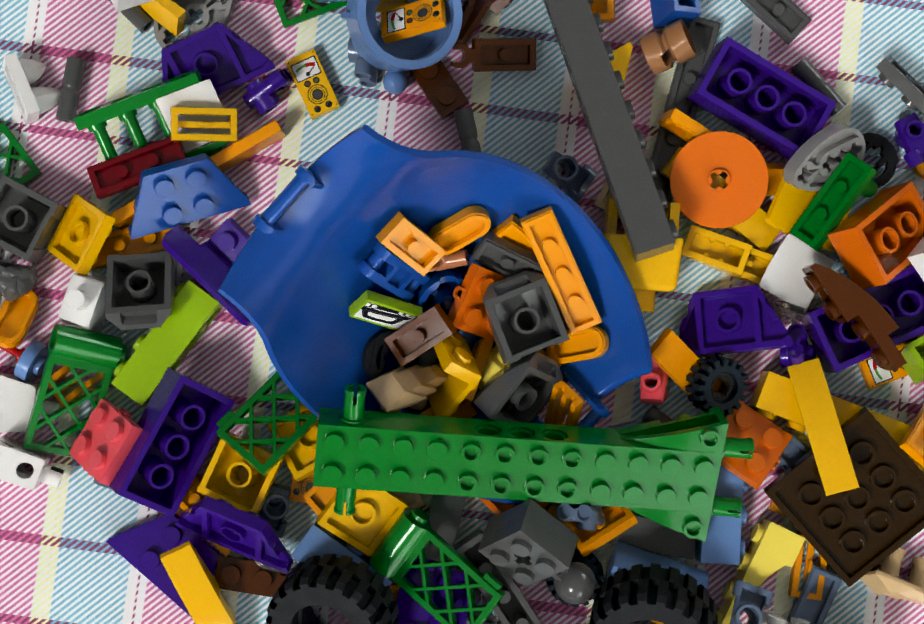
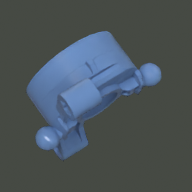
M381 0L316 1H347L346 12H341V18L347 21L348 31L355 51L365 61L375 66V68L387 71L383 79L384 88L390 94L397 95L407 88L408 80L403 71L431 66L443 59L453 48L462 26L463 12L461 2L467 0H444L446 27L386 44L382 39V32L377 25L375 17L377 6ZM407 0V1H408L409 3H413V2L420 1V0Z

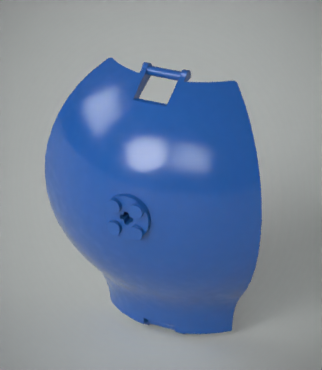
M366 124L338 141L308 168L300 165L295 170L297 175L262 215L258 213L252 220L256 229L236 257L218 290L221 295L234 304L250 320L261 336L271 362L282 380L293 394L319 418V407L344 409V388L346 385L354 384V397L357 396L358 384L367 388L366 383L371 380L366 376L362 366L363 349L367 341L375 333L389 329L349 317V306L366 290L404 301L368 279L357 268L362 259L367 260L374 253L372 248L379 242L375 236L398 212H401L428 234L432 227L468 206H481L488 211L491 220L490 232L512 214L520 219L551 206L601 316L602 323L594 326L603 328L609 337V348L603 356L561 364L560 366L563 381L566 384L570 382L593 408L576 426L593 427L602 417L606 419L611 414V411L600 399L624 383L648 374L653 370L646 326L626 271L601 230L568 195L542 176L508 159L487 153L465 150H417L387 139ZM482 237L460 250L467 249L470 259L473 249ZM470 259V264L466 266L428 272L427 274L431 279L425 286L420 285L415 290V296L409 303L422 307L423 313L439 303L446 315H448L455 300L453 291L455 287L461 286L471 262L481 266L484 265ZM459 290L458 296H461L462 290ZM456 328L457 332L466 339L472 352L474 344L483 337ZM434 347L419 356V367L438 365L440 363ZM390 348L388 353L385 354V373L394 370L398 365V360ZM380 349L378 350L377 355H376V365H377V361H378V356H379V351H380ZM367 388L364 411L380 412L381 405ZM477 388V391H476V393H475V396H476V394L480 391L479 388ZM428 399L427 406L423 410H414L407 407L401 409V413L419 415L429 408L431 404ZM471 402V405L477 412L472 419L492 420L474 402ZM539 416L532 422L546 424ZM482 498L513 505L525 502L524 500Z

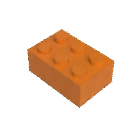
M912 181L883 189L827 234L854 283L863 289L885 285L911 263L907 257L924 236V202Z

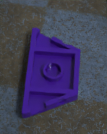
M221 21L165 46L161 50L162 81L198 69L202 81L211 80L217 95L275 68L272 60Z
M758 285L693 293L688 305V314L683 318L679 328V338L698 358L706 357V355L715 356L795 347V341Z
M206 496L181 513L175 523V527L288 574L293 565V559L268 521L255 512L239 510L226 500H216Z
M176 513L173 518L163 515L115 535L106 541L189 616L187 608L160 560V554L190 540L213 576L217 567L218 556L221 554L204 538L175 527V523L179 518Z

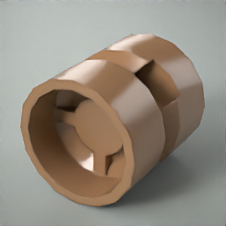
M682 19L664 26L663 33L656 30L640 38L643 54L655 75L673 68L675 61L682 64L698 56L692 36Z

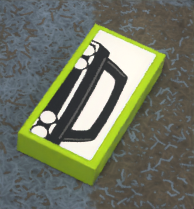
M366 290L349 306V317L395 331L423 314L422 307L370 290Z

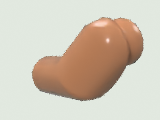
M467 249L444 255L429 272L469 265L470 259Z

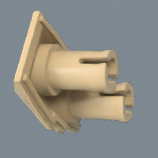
M417 364L406 368L401 366L367 382L366 386L381 405L380 412L401 413V409L407 407L414 410L426 408L429 395L437 392L436 388L444 383L447 377L437 364L421 367Z
M898 548L884 559L879 570L870 571L860 578L876 595H886L896 600L905 599L919 605H924V558L913 557L908 581L903 580L899 577L903 557L906 553L902 548Z

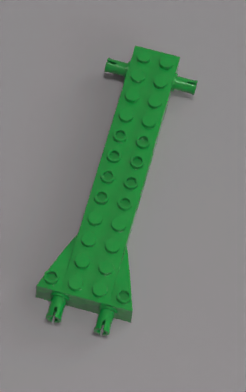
M348 384L344 388V409L319 407L313 486L336 488L334 512L343 515L344 503H347L346 516L355 513L357 489L524 501L532 499L538 502L626 507L652 521L683 533L688 538H696L706 542L709 522L712 516L740 518L741 512H737V510L742 511V500L740 497L715 496L721 460L724 457L752 459L753 453H749V451L754 452V440L752 438L726 437L729 423L719 406L709 408V413L691 417L687 413L678 415L679 419L664 423L656 420L620 429L364 411L367 388L358 384L357 396L354 397V384Z

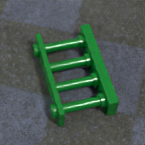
M194 69L77 113L73 120L78 131L88 128L89 132L94 133L105 159L109 160L117 157L118 154L105 128L108 125L107 120L118 116L120 121H124L135 148L144 147L148 143L135 115L138 114L136 109L148 105L150 109H154L164 135L168 138L171 132L156 103V99L202 82V78L198 69ZM209 142L186 151L187 157L206 153L211 157L223 150L222 146H225L227 142Z

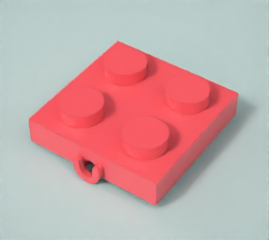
M103 398L100 399L96 408L91 412L87 423L75 439L69 454L84 468V471L88 472V475L94 477L99 483L110 486L143 429L130 418L132 415L130 412L118 408L111 401Z

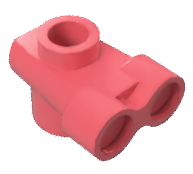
M652 359L653 370L648 374L640 376V402L658 405L663 404L668 398L669 390L667 383L669 376Z

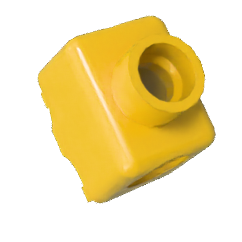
M609 198L605 203L603 235L625 269L641 311L654 312L656 292H671L677 287L684 239H675V246L672 251L635 262L626 234H616L618 211L614 200ZM671 202L667 204L668 207L665 209L667 220L673 219L677 231H679L680 203Z

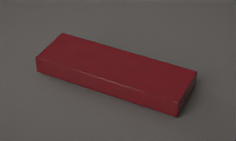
M170 136L86 169L95 194L101 200L138 186L141 171L188 157L182 141H171Z

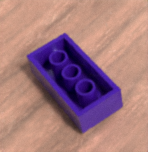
M726 37L716 44L686 97L687 100L787 160H790L794 153L809 138L823 129L837 103L730 37Z
M912 264L904 268L887 284L864 289L876 299L898 325L899 328L889 334L895 346L924 333V281ZM822 305L799 315L812 345L816 347V354L825 373H837L871 357L870 352L872 349L865 340L862 341L856 336L851 327L853 324L852 320L845 323H838L836 320L832 321L824 312Z
M168 367L137 423L143 430L109 487L120 496L173 518L217 437L216 431L219 427L216 423L232 409L235 401L221 392Z

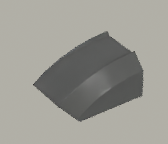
M0 174V247L28 262L37 264L47 254L48 250L46 248L67 207Z
M168 251L134 255H107L105 318L120 330L161 327L173 309L177 260Z
M523 271L488 286L482 300L503 364H511L521 360V357L570 340L544 274Z
M536 351L522 357L521 360L509 364L498 372L476 394L473 402L489 419L494 421L532 423L549 402L553 385L563 380V375L557 361Z

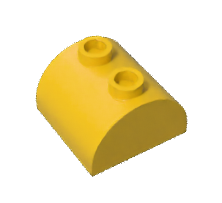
M228 432V434L234 440L248 439L238 434ZM220 439L197 491L216 500H226L235 508L244 512L251 511L259 514L284 457L263 476L226 442ZM255 445L254 457L263 465L273 455V450L264 445ZM242 446L249 452V446Z

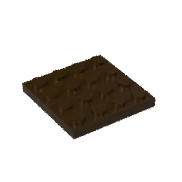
M865 406L841 425L860 488L826 496L813 451L810 450L763 489L848 587L924 529V473L899 447L896 441Z

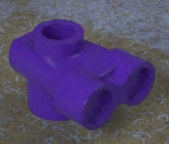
M278 68L268 75L264 81L259 77L245 87L248 93L242 98L250 109L256 108L260 115L263 116L282 102L276 93L281 89H285L294 81L286 69Z
M913 113L894 123L896 129L895 141L898 146L904 148L906 154L903 157L910 169L924 162V124L916 113ZM909 128L913 129L916 135L911 134Z
M799 323L789 326L787 331L795 341V347L780 348L781 367L798 365L815 359L816 347L815 345L808 344V335L805 327Z

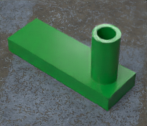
M847 152L789 232L818 252L828 239L827 234L837 227L860 195L872 197L877 192L878 185L872 179L877 171Z

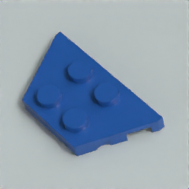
M206 153L141 171L138 184L139 193L135 197L132 224H129L128 230L132 240L173 228L176 224L184 225L251 205L247 194L244 191L242 192Z

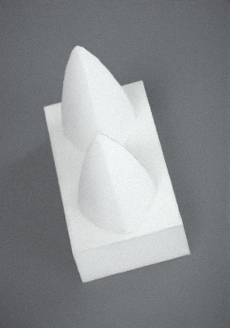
M16 53L3 56L2 69L25 124L38 121L40 114L58 104L61 90L43 86L30 87V84L36 82L46 69L45 64L33 59H19Z

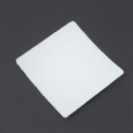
M210 79L156 99V103L170 132L171 107L223 108ZM178 115V121L229 122L227 116ZM178 128V134H230V129ZM182 141L185 151L209 143L204 141Z
M788 234L769 263L759 286L802 313H806L815 294L805 284L803 278L806 275L802 269L814 263L831 269L834 260L819 251L817 252L795 236Z

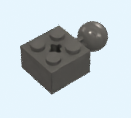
M532 499L489 519L478 551L487 557L492 564L499 566L512 576L516 582L528 587L546 578L553 577L558 596L569 604H582L588 601L595 592L596 577L591 568L581 562H571L579 536Z

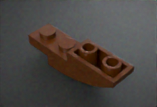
M816 263L802 269L806 275L803 278L805 284L814 294H819L824 302L822 308L826 315L832 321L836 320L838 323L852 320L853 324L851 327L860 340H865L872 349L870 356L878 367H884L885 370H897L907 363L889 337V334L899 327L876 299L862 287L832 269Z

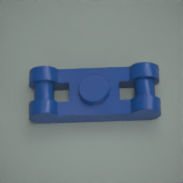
M380 242L372 248L374 253L367 260L362 259L357 265L358 270L368 279L408 303L415 296V290L420 285L425 286L431 279L428 274L423 277Z

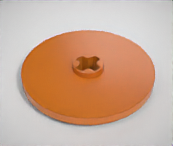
M727 131L704 133L689 141L676 156L670 173L671 193L675 203H680V211L693 222L709 228H728L750 218L763 203L769 182L767 165L758 148L745 137ZM715 172L719 175L725 172L727 174L725 177L727 185L724 188L720 185L716 188L712 187V173Z

